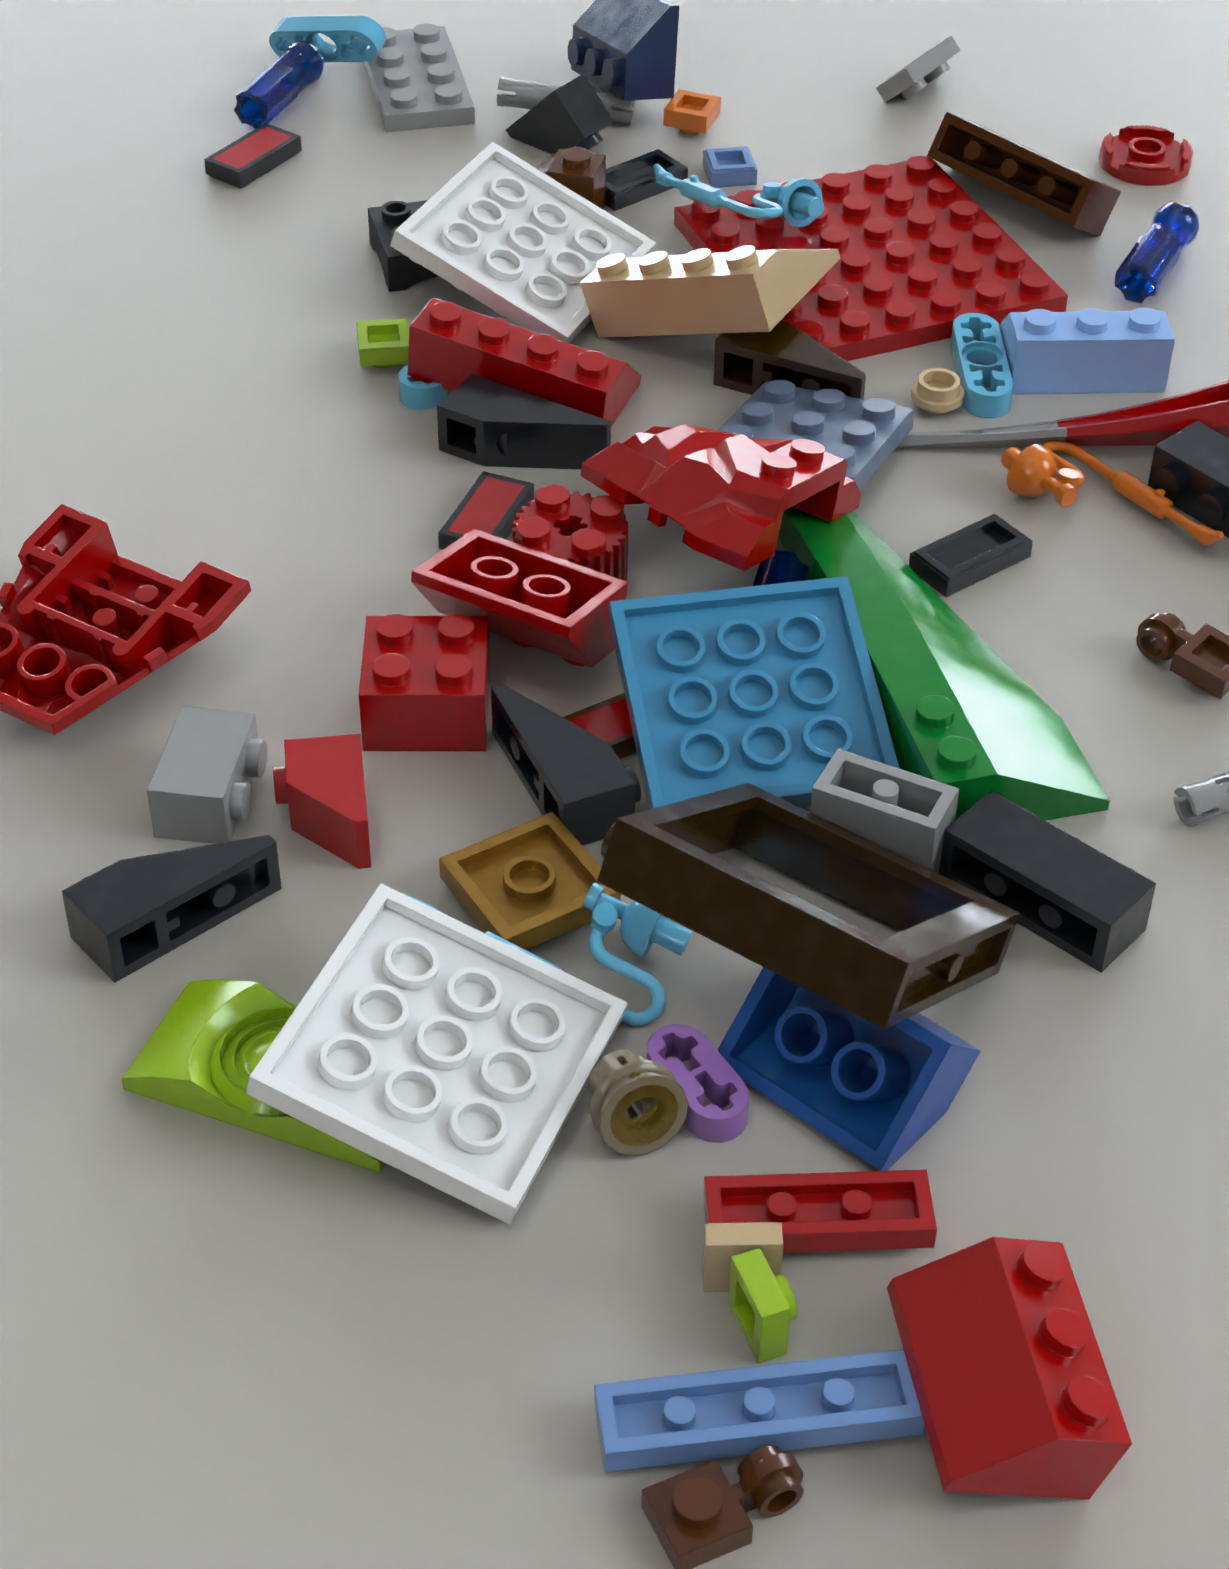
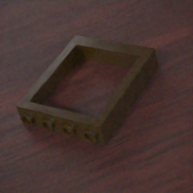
M750 783L617 818L616 822L606 833L602 843L601 854L604 860L597 882L883 1029H887L998 974L1021 914ZM735 848L901 930V932L881 939L713 854Z

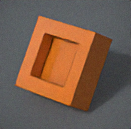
M678 89L674 94V98L664 108L663 126L678 128L686 134H706L720 115L721 97Z

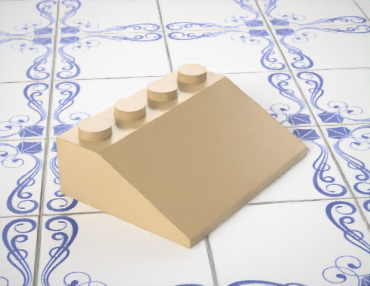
M742 246L730 252L711 253L710 249L701 248L688 252L685 255H668L666 251H655L643 257L626 258L624 254L616 253L600 259L596 263V268L580 282L598 338L770 332L841 257L838 249L756 250L754 246Z

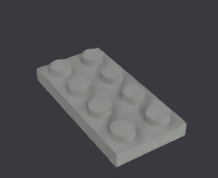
M425 23L415 26L414 29L404 30L382 27L386 34V42L373 61L364 63L385 131L394 132L475 124V107L445 26Z

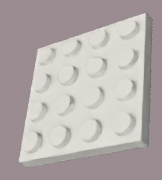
M491 142L395 230L390 246L518 326L570 343L592 320L580 282L596 268V263L603 257L616 253H622L626 258L643 257L653 252L656 242L496 143Z
M380 883L250 1075L246 1094L510 1225L587 1085L591 1071L599 1063L617 1030L628 1002Z

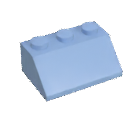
M1087 308L1079 312H1051L1045 309H1033L1028 312H1010L999 325L1013 380L1012 394L1159 393L1166 390L1175 338L1165 311H1155L1150 308H1136L1132 311H1102L1095 308Z

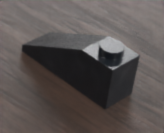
M504 684L491 687L492 734L542 816L553 812L583 846L604 840L606 833L616 822L617 818L635 813V803L641 800V787L638 777L630 765L624 766L609 743Z
M270 835L118 860L62 890L70 937L115 983L282 889L277 842Z

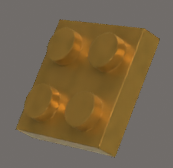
M553 812L439 858L440 878L483 932L489 931L525 950L592 922L593 911L583 907V902L594 883L605 887L604 893L621 901L620 893L597 882L601 867Z

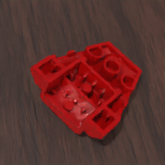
M685 424L674 428L653 426L645 432L635 434L622 444L617 441L582 462L580 476L624 505L649 504L647 520L658 527L666 526L667 517L685 528L682 543L694 551L743 571L775 555L783 511L794 507L832 523L844 514L857 509L861 499V493L855 480L845 477L847 470L845 459L825 452V447L818 442L806 439L748 438L744 434L738 435Z
M61 504L24 542L18 554L22 568L14 585L13 583L4 582L0 590V604L2 607L0 611V711L52 735L58 734L214 633L251 592L249 581L202 561L194 567L183 581H179L119 556L107 522Z

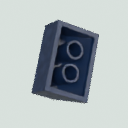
M595 0L573 24V37L569 40L567 48L571 70L580 75L585 74L588 80L623 101L674 98L679 5L669 0Z

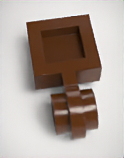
M1167 612L1151 614L1140 623L1136 643L1138 649L1145 657L1153 661L1172 659L1170 671L1219 699L1229 691L1228 635L1207 623L1193 635L1186 631L1183 622L1177 616Z
M765 1446L749 1454L740 1463L737 1470L740 1481L733 1485L729 1484L715 1459L642 1489L641 1508L673 1568L692 1569L751 1544L753 1524L746 1512L757 1508L763 1517H775L794 1507L804 1493V1489L800 1484L803 1479V1471L794 1456L782 1453L777 1446Z

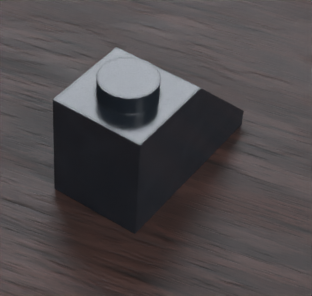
M582 74L554 90L509 126L506 131L510 138L552 155L559 148L581 147L587 150L592 149L603 141L599 132L613 123L614 120L585 74Z

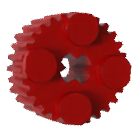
M551 484L539 488L535 493V501H529L528 507L522 506L520 508L521 513H516L515 520L512 523L514 543L628 582V520H626L624 513L625 505L611 495L592 498L591 493H586L583 496L579 494V491H575L570 495L566 487Z

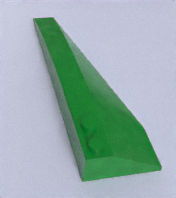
M794 507L783 511L779 538L800 581L848 576L899 768L959 788L955 820L990 790L1025 808L1045 821L1108 810L1110 800L1063 719L854 511L844 514L832 523Z

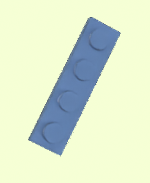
M904 1349L594 1385V1406L605 1472L746 1456L765 1446H777L781 1451L923 1435L925 1428Z

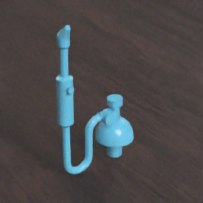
M659 164L653 166L658 184L677 188L682 196L713 209L725 207L742 215L760 219L781 216L795 227L809 225L824 210L822 191L819 185L811 179H793L784 186L776 182L763 184V191L752 197V204L759 207L753 208L727 198L720 189L699 182L696 175H690V178L680 180L665 171Z
M594 883L583 902V907L593 911L591 933L589 936L590 951L594 958L602 965L643 985L650 991L652 995L650 1007L642 1012H633L626 1009L621 1020L622 1023L632 1026L647 1025L655 1021L663 1012L666 998L662 985L651 974L607 952L603 947L602 939L607 932L615 928L618 918L621 920L620 933L623 942L631 952L641 959L646 956L653 943L682 956L692 938L693 931L634 900L628 905L604 893L605 887ZM404 894V895H406V896H408V897H410V898H412V899H414V900H416V901H419V902H421V903H423V904H425V905H427V906H429V907H431V908H433V909H435V910L438 911V909H436L435 907H433V906H431V905H429V904H427V903H425V902H422V901H420V900H418V899H416V898H413V897H411V896H409V895H407V894ZM489 931L485 933L503 943H506L532 957H535L561 970L560 967L532 954L531 952Z

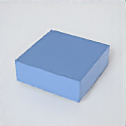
M749 147L703 150V167L710 186L729 187L757 184L758 170Z

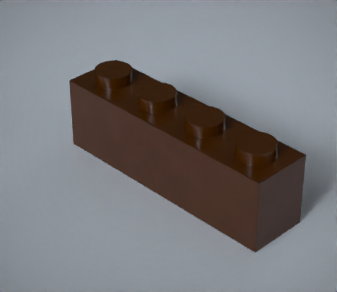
M946 112L927 154L928 157L1053 218L1101 236L1121 194V191L984 126Z

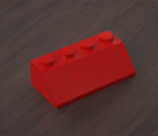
M433 297L409 327L407 375L427 384L432 382L442 384V389L450 392L456 389L471 374L609 420L612 427L641 383V375L626 362L608 357L598 351H590L563 342L547 334H540L510 324L500 318H492L471 311L453 302L442 301Z

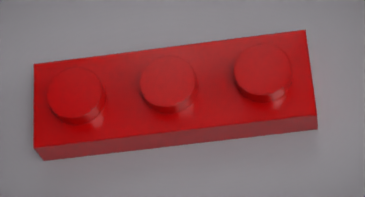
M927 1169L704 1176L703 1198L706 1224L782 1223L783 1253L935 1247L937 1225Z

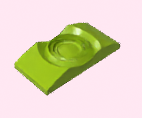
M222 979L189 981L121 1078L123 1090L377 1173H381L386 1164L246 1094L250 1075L296 1009L295 1005L259 982Z

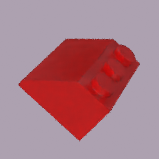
M477 529L471 530L411 572L412 584L439 613L445 615L488 616V630L511 638L517 645L536 647L561 656L569 664L589 666L591 668L615 650L608 618L609 602L626 600L627 581Z
M993 1236L892 1278L887 1286V1291L943 1492L1090 1499L1130 1448L1132 1441L1063 1243Z

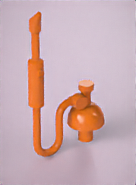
M1058 440L1048 441L1043 445L1033 444L1026 447L1023 451L1010 447L1001 457V464L1009 469L1007 473L1009 490L1022 497H1037L1049 491L1055 495L1056 502L1063 507H1069L1075 502L1078 496L1077 488L1082 486L1085 478L1077 467L1053 452L1059 451L1077 458L1112 481L1111 486L1115 491L1159 520L1170 519L1191 533L1192 538L1204 546H1208L1224 537L1222 531L1209 529L1203 524L1198 525L1173 509L1174 503L1165 497V490H1154L1125 470L1119 472L1113 470L1072 443ZM1057 468H1058V469H1060V470H1059V473H1058V476H1057V480H1056Z

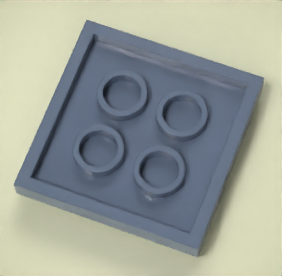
M785 380L765 381L718 431L738 435L744 434L748 438L806 439L818 442L825 447V452L845 459L847 463L845 477L854 479L860 491L913 428L914 408L895 405L892 400L886 398L866 400L845 396L843 392L836 389L816 391L795 387L792 382Z

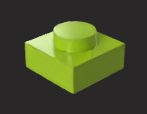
M407 318L356 321L360 367L391 368L400 364H408L409 327Z
M760 1248L731 1256L728 1304L757 1362L761 1363L786 1355L790 1321L797 1317L796 1301L788 1280L783 1274L774 1276Z

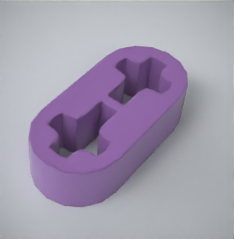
M672 1024L661 1027L652 1033L647 1041V1060L663 1064L673 1073L676 1082L683 1087L688 1100L687 1116L683 1123L685 1127L697 1138L707 1142L722 1143L739 1136L747 1125L749 1090L745 1082L714 1045L698 1029L688 1025ZM690 1059V1071L682 1063L683 1061ZM704 1094L711 1101L712 1105L704 1107ZM729 1105V1109L722 1111L720 1109Z

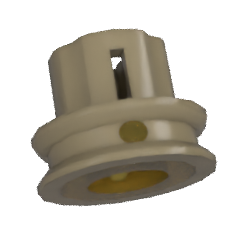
M628 1049L616 1050L605 1055L589 1075L588 1087L592 1095L590 1107L592 1121L595 1128L601 1133L604 1142L615 1152L630 1156L648 1154L666 1145L679 1132L687 1116L688 1100L683 1087L676 1082L673 1073L663 1064L645 1060L642 1056L636 1055ZM628 1108L635 1118H632L630 1116V1114L627 1111Z

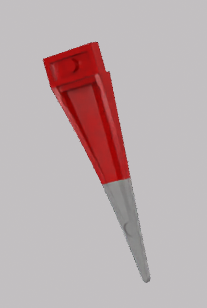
M1229 380L1144 404L1054 421L973 430L912 432L906 435L896 449L1029 447L1033 444L1043 445L1048 441L1055 440L1069 442L1076 446L1157 445L1196 421L1229 438Z

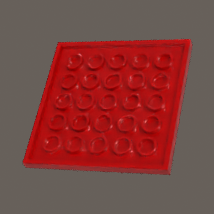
M913 156L903 162L888 165L872 164L863 170L848 173H828L822 178L813 179L822 191L824 210L819 217L804 227L792 226L781 216L770 219L751 218L725 207L713 209L696 201L692 204L674 207V225L695 250L708 248L711 250V253L730 252L742 246H754L756 250L838 249L841 257L840 260L781 321L790 323L846 361L949 339L952 336L953 321L962 314H985L995 319L1000 325L1010 312H1028L1033 309L1066 312L1068 295L930 157ZM742 190L736 195L728 196L727 198L753 208H759L752 204V197L763 190Z

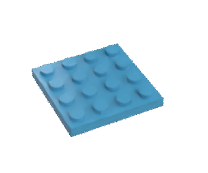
M848 576L609 602L608 618L649 809L750 783L798 807L811 806L812 787L837 749L899 768Z

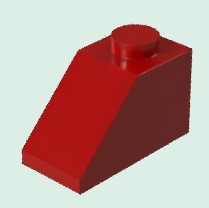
M361 734L284 739L285 766H273L276 805L288 804L291 830L358 869L371 868Z

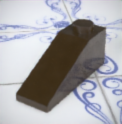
M780 321L770 332L721 333L715 340L713 385L753 395L765 381L785 380L792 382L795 387L816 391L836 389L843 392L845 396L864 399L866 373L788 322Z

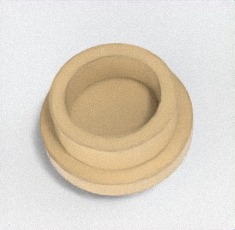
M930 368L922 371L918 376V380L912 385L911 399L926 413L943 415L961 406L964 399V389L960 385V378L955 372L944 368Z

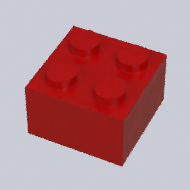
M401 614L366 616L358 694L363 751H486L490 675L488 616H465L462 614L448 616H405Z

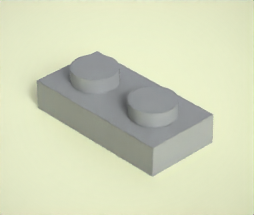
M952 35L877 86V91L885 103L900 93L905 100L926 87L927 83L948 71L950 67L946 61L958 53L960 48Z

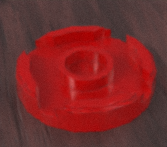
M1133 125L1121 128L1117 136H1112L1109 133L1104 137L1100 147L1099 161L1101 167L1106 172L1122 181L1144 186L1166 185L1178 182L1188 175L1194 152L1186 139L1183 138L1181 143L1173 140L1174 133L1170 132V130L1148 125Z

